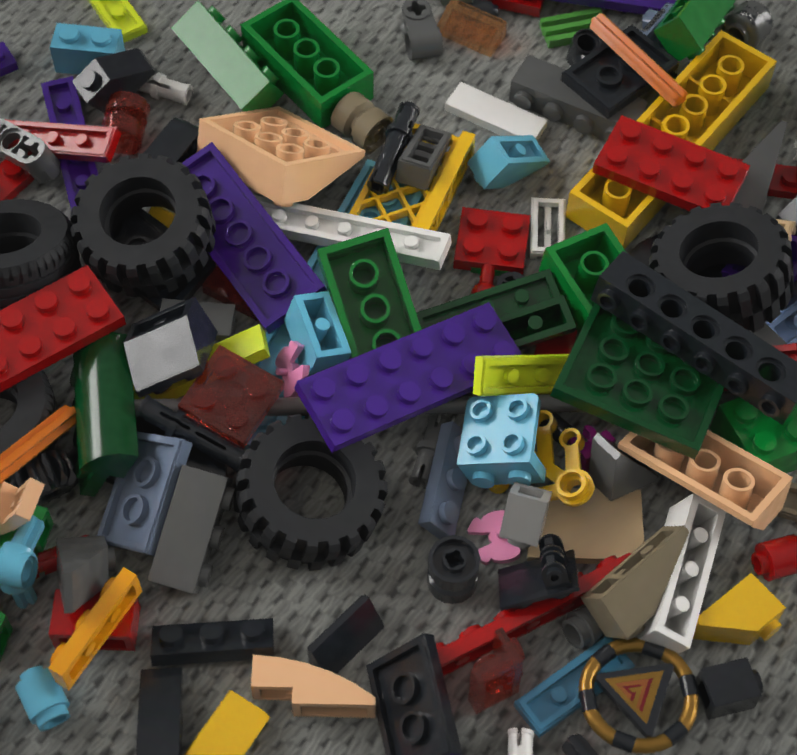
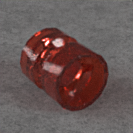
M115 92L110 95L101 126L116 127L121 133L115 153L134 155L142 147L151 109L146 99L133 92Z

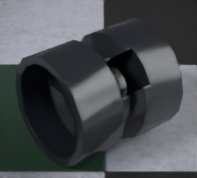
M451 535L441 538L430 549L427 584L432 595L443 603H462L469 599L476 590L481 558L478 548L472 541L462 536Z

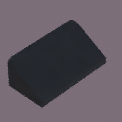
M366 594L361 595L308 646V660L311 665L337 674L384 629V624Z

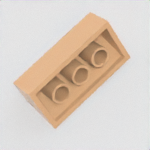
M707 430L695 460L633 432H629L618 443L617 447L619 450L744 523L763 531L783 509L793 479L792 476L710 430Z

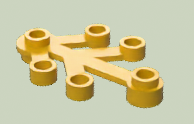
M540 410L536 435L537 452H534L547 469L545 478L554 484L539 488L552 491L550 501L560 500L569 507L581 506L589 501L595 488L591 476L581 469L580 451L585 446V439L576 428H567L560 434L559 443L565 450V471L554 463L552 433L557 428V421L550 411ZM549 419L546 426L539 427L543 420ZM577 437L574 444L567 445L570 438ZM510 484L494 485L488 489L495 494H501L508 489ZM581 485L578 491L571 493L573 487Z

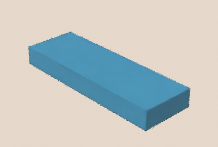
M604 637L514 702L516 710L539 738L581 708L578 688L583 668L590 657L605 644L614 641L613 638ZM621 654L600 669L599 673L633 669L635 664L626 654ZM594 683V693L596 697L603 691L596 683Z

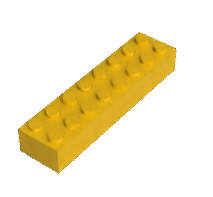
M720 30L705 46V51L697 55L675 79L687 91L685 102L678 107H673L660 95L636 121L707 149L714 150L769 88L777 61ZM592 167L569 192L566 218L586 231L607 223L625 249L666 202L592 173Z

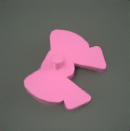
M290 341L289 346L283 347L275 360L277 367L275 373L282 376L284 383V397H299L294 389L295 384L298 380L309 376V365L300 366L298 363H295V360L304 349V345L298 341Z
M504 510L490 512L483 516L482 519L475 517L467 529L470 535H488L490 544L478 549L481 558L480 562L484 565H488L490 561L506 564L516 561L521 556L519 547L511 545L508 539L499 537Z

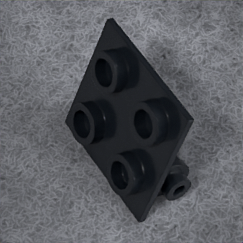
M546 534L539 541L540 558L498 569L500 610L504 611L511 608L520 610L529 607L534 602L549 598L562 599L569 596L572 592L580 591L574 549L565 551L563 542L558 535Z

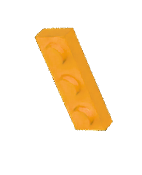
M123 567L116 578L111 577L103 586L100 593L101 598L92 610H86L78 619L75 627L76 631L68 642L62 643L56 648L51 656L48 669L57 684L67 690L72 688L142 593L137 574Z

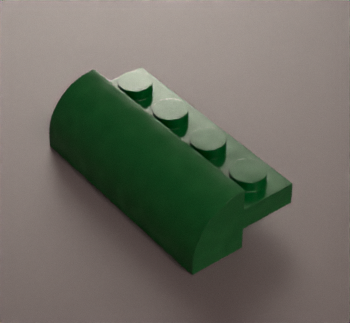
M550 269L416 312L421 329H425L489 302L519 350L573 333L577 328L564 295H560Z
M111 332L73 353L74 367L70 376V385L75 390L72 406L76 408L77 424L73 435V445L78 447L75 473L76 478L79 479L80 495L95 497L108 476L124 478L139 457L133 381L124 347L127 334Z

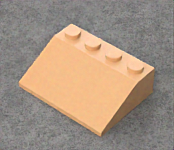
M280 106L199 119L197 152L213 142L245 185L251 188L252 192L269 198L273 201V204L280 207H291L296 202L309 200L365 157L366 150Z

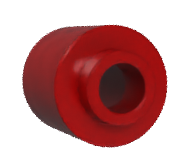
M790 534L757 543L754 553L751 555L754 571L759 576L762 575L766 581H773L797 574V536Z

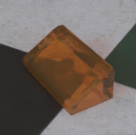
M450 0L437 26L443 37L491 58L506 37L507 22L460 0Z

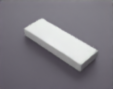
M463 82L458 84L445 102L444 107L445 111L500 136L533 135L538 141L547 128L548 120Z

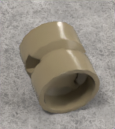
M357 91L344 96L336 105L331 116L332 126L345 137H353V143L366 150L365 153L369 154L385 143L386 129L394 121L392 117L379 107H374V104Z

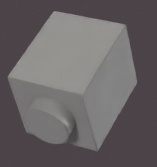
M514 482L508 494L499 537L508 539L511 545L528 548L531 545L537 547L543 534L552 491Z

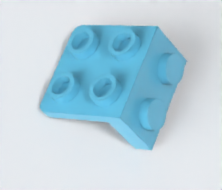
M536 394L474 396L467 401L457 466L472 485L480 488H491L494 485L501 484L513 485L514 482L529 486L534 483H545L547 469L534 452L541 400Z

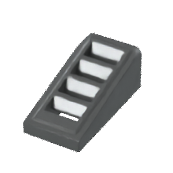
M420 124L398 159L396 181L418 189L427 190L448 148L452 134Z

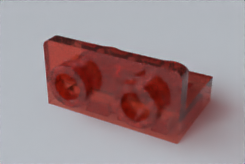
M503 628L494 631L492 654L480 658L473 665V668L470 669L468 701L476 714L519 693L525 655L518 640L515 637L509 638Z

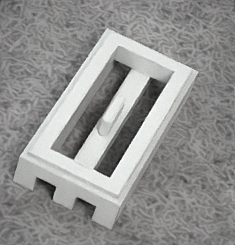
M531 197L530 259L543 257L545 248L551 246V207H558V243L565 240L566 199ZM538 206L544 207V247H538Z

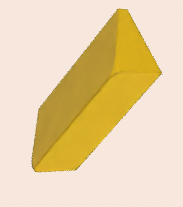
M229 690L184 755H245L270 719V715L236 692Z

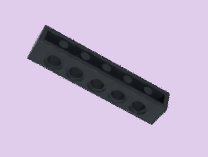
M622 251L599 276L590 300L598 304L605 311L615 315L634 330L641 332L662 346L666 351L687 362L697 371L710 377L728 389L732 394L739 396L781 425L785 423L797 407V361L625 251Z

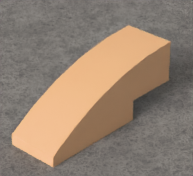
M253 655L251 674L253 700H292L293 716L375 718L376 697L357 684L331 671L305 662L282 657Z

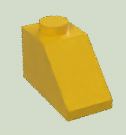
M750 573L699 615L693 639L751 645L759 637L767 641L781 628L782 624L779 622V619L786 607Z

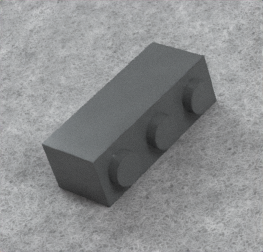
M182 464L147 581L192 594H199L201 587L207 588L213 571V565L208 564L212 548L219 549L224 535L225 527L220 526L223 511L231 510L235 498L236 489L231 487L233 480Z

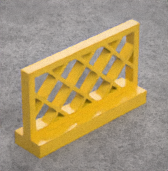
M414 124L412 130L413 135L415 134L420 124ZM462 131L460 137L452 135L448 145L450 149L448 152H445L441 161L442 165H439L437 175L428 187L430 188L429 191L408 185L400 188L395 179V172L391 181L393 190L386 194L377 195L367 187V182L374 170L373 167L349 214L359 216L363 209L376 206L381 216L373 219L391 222L408 216L412 224L411 226L437 231L469 167L467 162L474 155L476 134ZM421 191L425 198L424 201L409 206L405 196ZM398 198L403 208L386 213L382 203Z

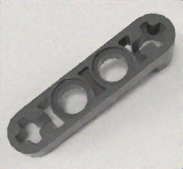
M0 117V156L28 171L39 183L43 184L48 180L53 181L61 172L59 169L61 162L40 138ZM20 139L16 146L7 149L11 142Z

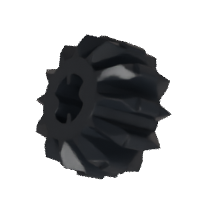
M52 449L45 453H39L9 477L11 485L18 488L30 477L44 483L45 486L38 500V506L42 503H49L56 498H61V495L70 492L79 482L78 478H76V468L66 451Z

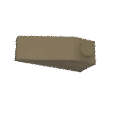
M663 526L581 597V600L606 637L628 640L636 637L645 629L644 623L655 615L688 537L689 531L686 526Z

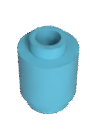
M35 666L20 675V681L16 684L15 690L31 724H37L40 731H47L65 722L70 717L68 711L70 703L62 687L55 682L48 668L43 669L42 666Z

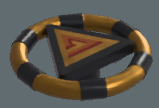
M637 637L628 640L618 639L605 644L590 657L580 676L578 696L582 714L593 731L615 748L636 754H650L666 750L683 739L691 730L696 720L699 709V691L695 676L682 657L664 646L644 641ZM637 652L666 663L599 673L600 669L616 656L625 653ZM674 671L678 677L684 699L683 709L679 719L661 735L652 737ZM594 683L602 689L645 738H636L635 736L615 730L602 718L596 702Z

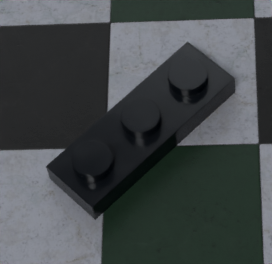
M273 618L152 626L150 651L152 667L253 660V655L274 657Z

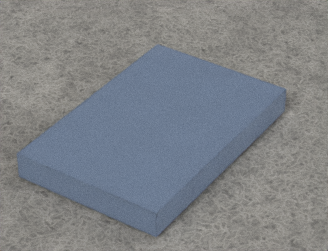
M137 431L139 457L124 478L116 477L97 536H105L109 546L155 556L182 464L186 465L193 443L184 439Z

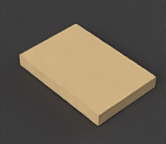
M572 488L571 493L578 491L580 488ZM594 489V493L589 501L578 507L566 506L560 500L550 501L542 537L546 534L558 535L563 542L565 551L574 549L577 564H599L602 560L612 555H616L619 558L629 552L632 554L644 543L641 490L633 491L610 501L600 490ZM539 544L537 547L531 545L527 548V561L540 558Z

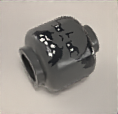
M747 0L741 3L728 15L725 21L726 33L751 47L757 46L773 28V19L769 9L762 3L754 0Z

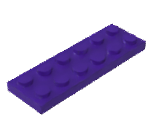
M213 142L182 162L183 165L188 167L189 172L195 174L200 180L213 212L216 224V232L213 234L215 244L213 251L208 252V254L268 334L285 323L284 318L294 295L327 291L322 281Z
M488 302L298 380L294 389L331 453L472 392L476 356L522 355V353Z

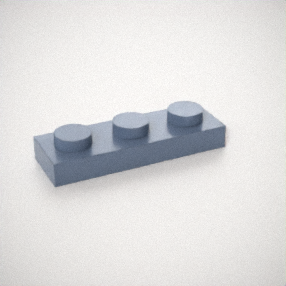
M454 421L441 424L418 521L419 525L438 539L455 535L467 483V477L457 466L462 428Z

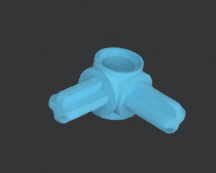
M32 515L29 522L17 529L12 541L4 542L0 548V589L4 593L12 595L17 607L26 609L28 604H35L37 601V595L32 585L38 572V559L33 550L45 525L42 520Z

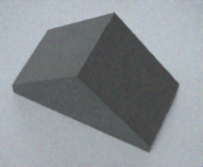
M597 432L592 439L588 474L593 479L594 486L610 501L654 483L658 476L642 462L619 450L616 443Z

